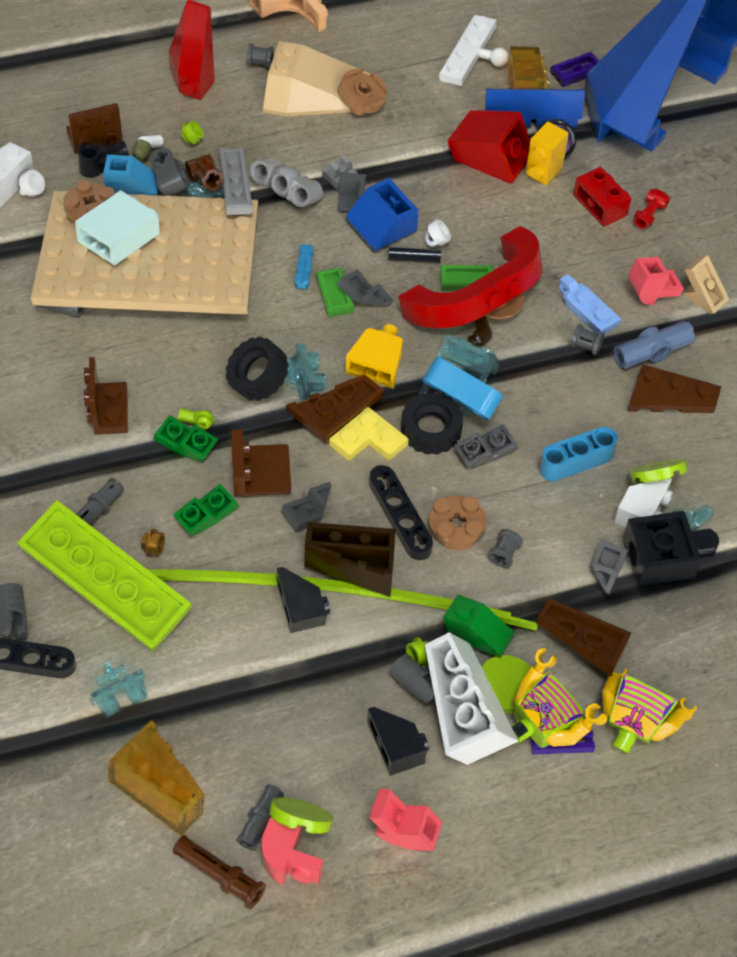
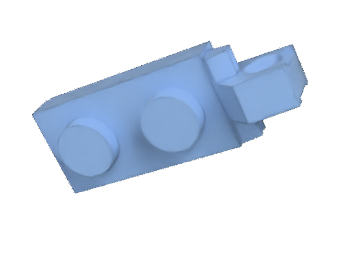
M568 274L560 278L558 290L563 293L562 297L566 301L565 305L593 332H603L606 334L620 325L621 318L582 283L577 284V281Z

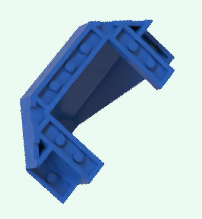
M661 0L587 73L584 99L589 107L588 113L592 126H594L596 131L595 137L597 142L612 130L652 152L665 139L666 130L660 128L661 120L657 119V115L678 66L714 85L726 74L732 51L737 46V0Z

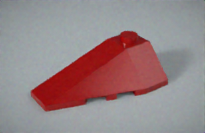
M187 0L169 49L170 71L179 92L199 100L205 96L215 82L211 7L193 0Z

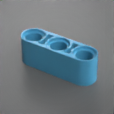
M436 356L422 378V381L448 398H452L456 403L486 420H490L504 397L494 388Z
M600 427L545 447L540 463V475L548 481H557L610 462L614 457L618 441L617 433L609 427Z

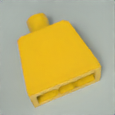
M385 324L381 331L373 328L366 329L346 355L345 374L355 377L365 374L375 383L394 389L403 351V339L397 336L398 329L392 324Z

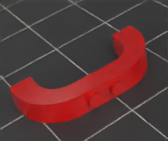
M522 226L501 236L504 259L508 262L460 290L440 293L431 291L418 284L398 296L403 318L421 327L450 328L473 322L522 294L538 281L543 270L538 238L534 233Z

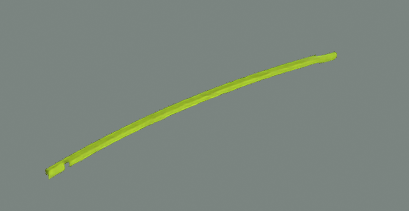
M148 569L162 581L226 582L277 586L276 574L217 570ZM302 577L324 591L383 598L448 610L454 601L449 598L391 588V597L345 581ZM488 607L504 623L537 631L538 624L536 622L513 617L511 612Z

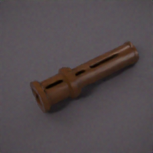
M186 835L181 836L174 845L173 853L175 855H178L220 883L224 893H232L244 901L246 908L252 909L260 901L265 892L266 884L262 881L256 882L244 874V869L240 866L231 867L193 842Z

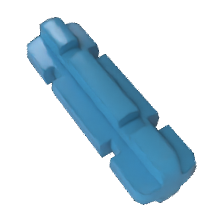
M302 244L299 247L297 273L295 276V287L297 289L302 288L305 290L309 287L313 259V246L310 244Z

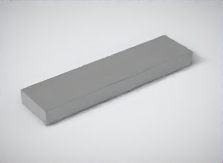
M220 149L219 162L224 179L222 184L226 214H253L244 149Z

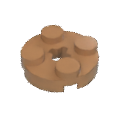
M352 69L344 74L337 92L354 114L363 115L364 113L377 112L382 108L386 100L387 87L376 74L371 72L368 75L363 73V69Z
M88 180L78 181L76 187L70 189L63 199L67 217L75 223L76 220L115 194L113 188L91 183Z
M449 496L439 498L434 502V506L429 514V532L435 541L437 538L448 549H469L476 545V541L485 534L486 514L479 506V501L474 497ZM460 519L463 522L460 527H456L455 523L450 521Z

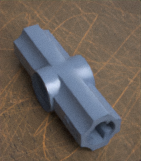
M684 321L658 330L657 327H650L644 330L637 339L614 347L613 353L616 363L620 368L626 369L647 360H651L653 363L660 362L667 358L671 351L694 343L693 327L689 322Z

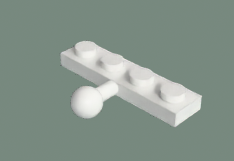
M478 15L473 16L439 73L441 82L462 86L478 58L490 60L496 67H502L507 64L509 54L504 48H495L493 51L484 49L497 27L496 19Z

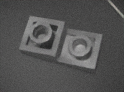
M502 424L482 436L476 432L455 444L454 448L469 469L509 455L518 450V445L505 425Z

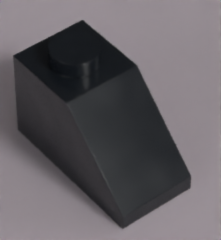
M284 567L277 568L276 582L290 633L324 626L327 614H330V606L327 597H322L320 588Z
M376 707L368 708L367 724L390 776L425 764L429 744L425 734H419L415 723Z

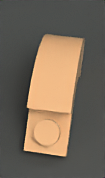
M249 0V6L261 18L279 11H293L304 16L318 32L326 29L328 12L326 7L321 4V0Z

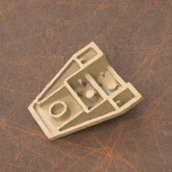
M279 41L268 73L263 113L281 116H301L352 112L351 108L341 99L337 88L347 71L359 68L307 46Z

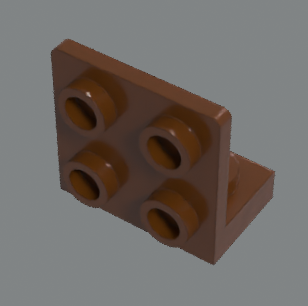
M117 103L68 115L70 126H66V131L74 154H77L79 147L84 144L91 143L101 147L123 141L120 112Z
M89 357V367L84 368L85 385L89 384L87 385V390H84L87 423L93 424L94 435L128 433L127 382L99 383L95 357Z
M243 429L231 430L234 496L290 494L289 446L287 444L249 446V440L243 441Z

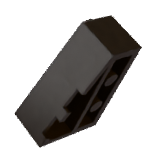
M307 522L304 567L391 597L396 529Z

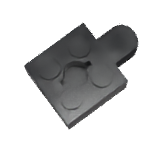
M685 511L628 519L623 536L638 586L695 578L701 559L714 557L719 544V537L712 529L691 531Z

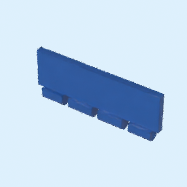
M486 88L485 111L521 112L526 128H531V119H535V128H538L542 123L550 119H560L567 122L572 128H577L578 119L583 118L585 90Z

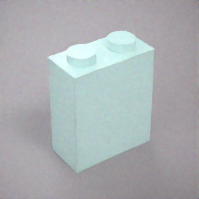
M121 190L75 221L77 241L113 265L118 264L160 234L158 213Z

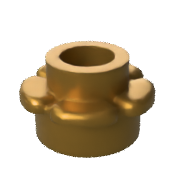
M154 528L148 533H144L141 548L145 550L148 557L152 555L160 556L165 545V534L158 532Z

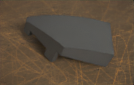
M358 269L342 277L337 282L338 286L355 302L377 306H389L393 302V299L380 283L372 287Z
M330 482L310 488L306 497L283 505L281 513L296 533L306 529L307 522H321L332 485Z
M601 539L590 568L604 594L609 596L624 564L628 549Z

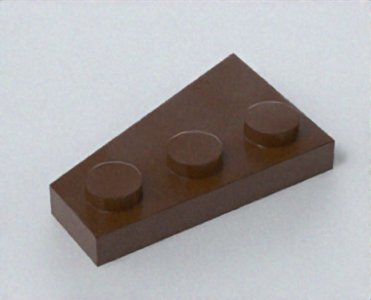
M642 364L628 412H638V409H652V412H663V409H678L681 413H714L722 386Z
M364 374L335 385L334 390L321 395L319 392L312 394L306 401L298 404L296 401L286 405V411L324 443H327L334 434L357 415L383 398L384 389Z
M550 598L544 604L536 622L540 627L609 676H612L632 633Z

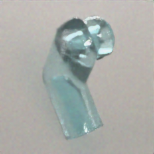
M190 182L188 184L189 187L186 188V192L190 197L224 198V191L221 185L218 190L212 192L198 182Z
M703 505L696 512L679 509L673 511H685L691 531L699 529L714 515L713 510L708 505Z

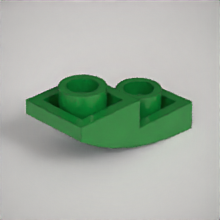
M171 415L166 418L153 437L154 441L168 449L202 462L218 442V438L194 424L190 428Z
M218 484L200 500L196 497L191 499L175 512L173 516L189 535L193 536L220 522L240 506L221 484Z

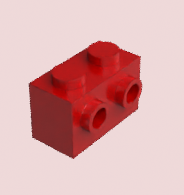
M601 166L576 178L573 196L603 227L628 216L631 203L630 195Z

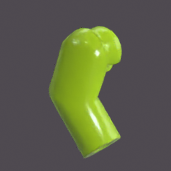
M180 408L178 414L180 422L191 425L195 424L204 430L209 429L215 420L212 412L206 409L194 411Z

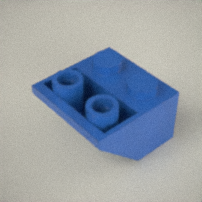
M387 178L366 189L346 215V220L375 252L416 232L419 210L390 178Z

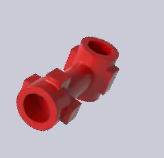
M651 188L645 200L649 204L643 211L637 210L635 213V225L641 229L652 225L655 217L652 215L657 209L665 210L671 197L661 190Z

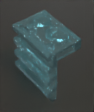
M446 334L445 341L437 352L438 357L480 374L479 380L484 383L490 372L496 374L500 364L494 352L486 348L480 349L463 338H455ZM423 382L419 394H426L431 387ZM465 408L463 415L469 417L471 411Z

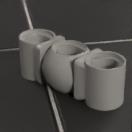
M275 157L255 161L250 167V175L256 183H263L267 188L272 187V190L278 196L287 198L296 206L303 207L316 203L322 198L323 190L320 183L315 180H309L307 176L301 177L297 169L281 163Z

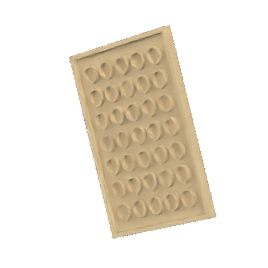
M68 191L53 192L31 294L32 305L248 315L258 200H252L253 214L227 215L224 198L127 194L158 213L160 234L118 264L113 265L77 241L75 223L67 217V212L64 208L63 199Z

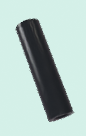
M389 247L388 260L440 263L441 250Z

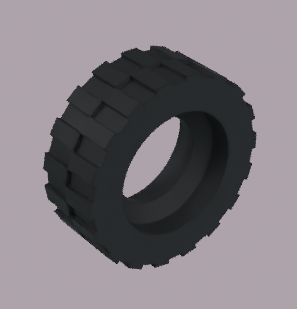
M263 337L249 338L246 342L243 341L238 348H235L233 354L229 357V362L226 366V379L235 391L248 400L261 401L263 398L267 399L273 393L275 394L278 388L285 382L284 379L287 377V368L289 367L288 358L283 353L284 351L269 339H264ZM265 357L268 362L264 372L255 380H248L247 373L250 366L257 359Z
M422 393L417 397L411 398L410 402L404 406L401 432L408 438V446L413 447L415 451L423 452L427 455L446 453L450 451V448H454V445L461 438L463 413L460 411L458 403H455L452 398H448L441 393ZM428 414L438 415L445 420L446 426L441 432L437 433L423 431L418 425L420 417Z

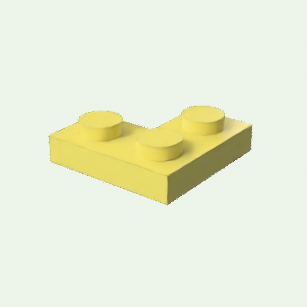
M367 407L329 439V445L348 461L353 459L368 445L390 461L408 446V438Z

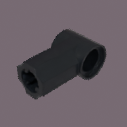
M121 141L101 147L91 143L80 146L78 149V161L81 175L93 178L101 174L102 169L105 168L107 154L129 156L125 142Z

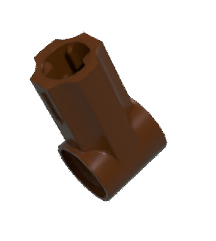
M210 154L185 161V170L191 183L198 182L212 192L218 190L221 183L224 182L223 174L216 168Z

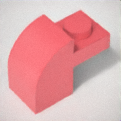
M659 257L636 258L629 272V281L641 302L647 305H654L658 298L680 296L684 290L673 270H666Z
M390 789L378 790L369 817L377 825L375 834L390 844L420 851H434L443 823L428 806H407Z
M270 816L262 837V860L268 875L282 885L287 874H291L295 880L302 883H310L311 881L319 884L323 873V859L297 851L301 841V826L298 825L297 829H292L278 823Z

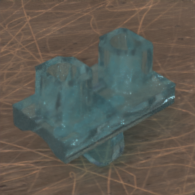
M296 344L295 355L287 359L289 367L287 368L288 374L284 381H290V384H295L299 398L308 400L311 392L324 390L327 380L325 374L313 373L320 366L319 354L307 352L305 344Z
M107 662L102 665L105 674L96 677L95 680L98 686L107 682L110 684L91 693L89 700L93 707L97 705L102 714L108 718L122 710L115 697L116 695L125 691L132 705L147 698L148 695L143 683L146 676L142 669L118 680L117 677L127 673L124 665L113 669L111 664Z

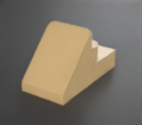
M708 255L698 257L684 269L691 285L682 294L709 314H714L730 300Z

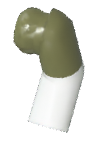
M149 135L139 137L133 147L132 156L141 163L144 162L151 148L163 146L162 136Z

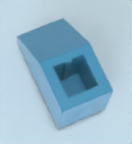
M107 154L104 168L106 187L113 188L114 193L121 190L126 194L158 195L159 188L154 171L133 156Z

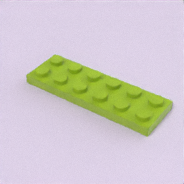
M58 500L48 508L17 542L19 548L152 652L158 648L192 608V604Z

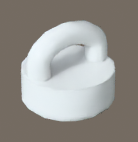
M29 170L20 176V195L34 197L45 190V180L38 171Z
M436 219L428 225L425 242L429 247L443 246L451 240L450 231L443 221Z

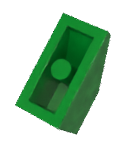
M459 594L443 616L447 633L450 632L470 643L473 648L499 658L502 657L515 636L514 631L485 604Z

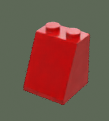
M470 110L447 140L455 161L507 183L514 182L528 161L530 138L521 112Z

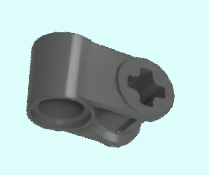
M168 148L158 149L151 159L157 186L164 196H174L189 187L190 181L186 175L183 162L175 159Z

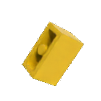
M547 121L531 138L526 175L547 185L563 169L569 132Z

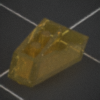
M510 46L508 66L509 88L548 89L549 77L546 76L547 68L544 66V56L540 55L539 47Z
M151 720L109 760L108 781L182 836L202 815L205 794L184 764L181 765L172 753V747L168 741L165 742L157 731L156 724Z

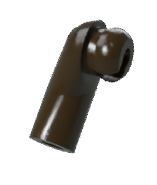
M486 316L474 321L476 330L473 332V335L467 338V342L472 349L485 346L492 338V331Z

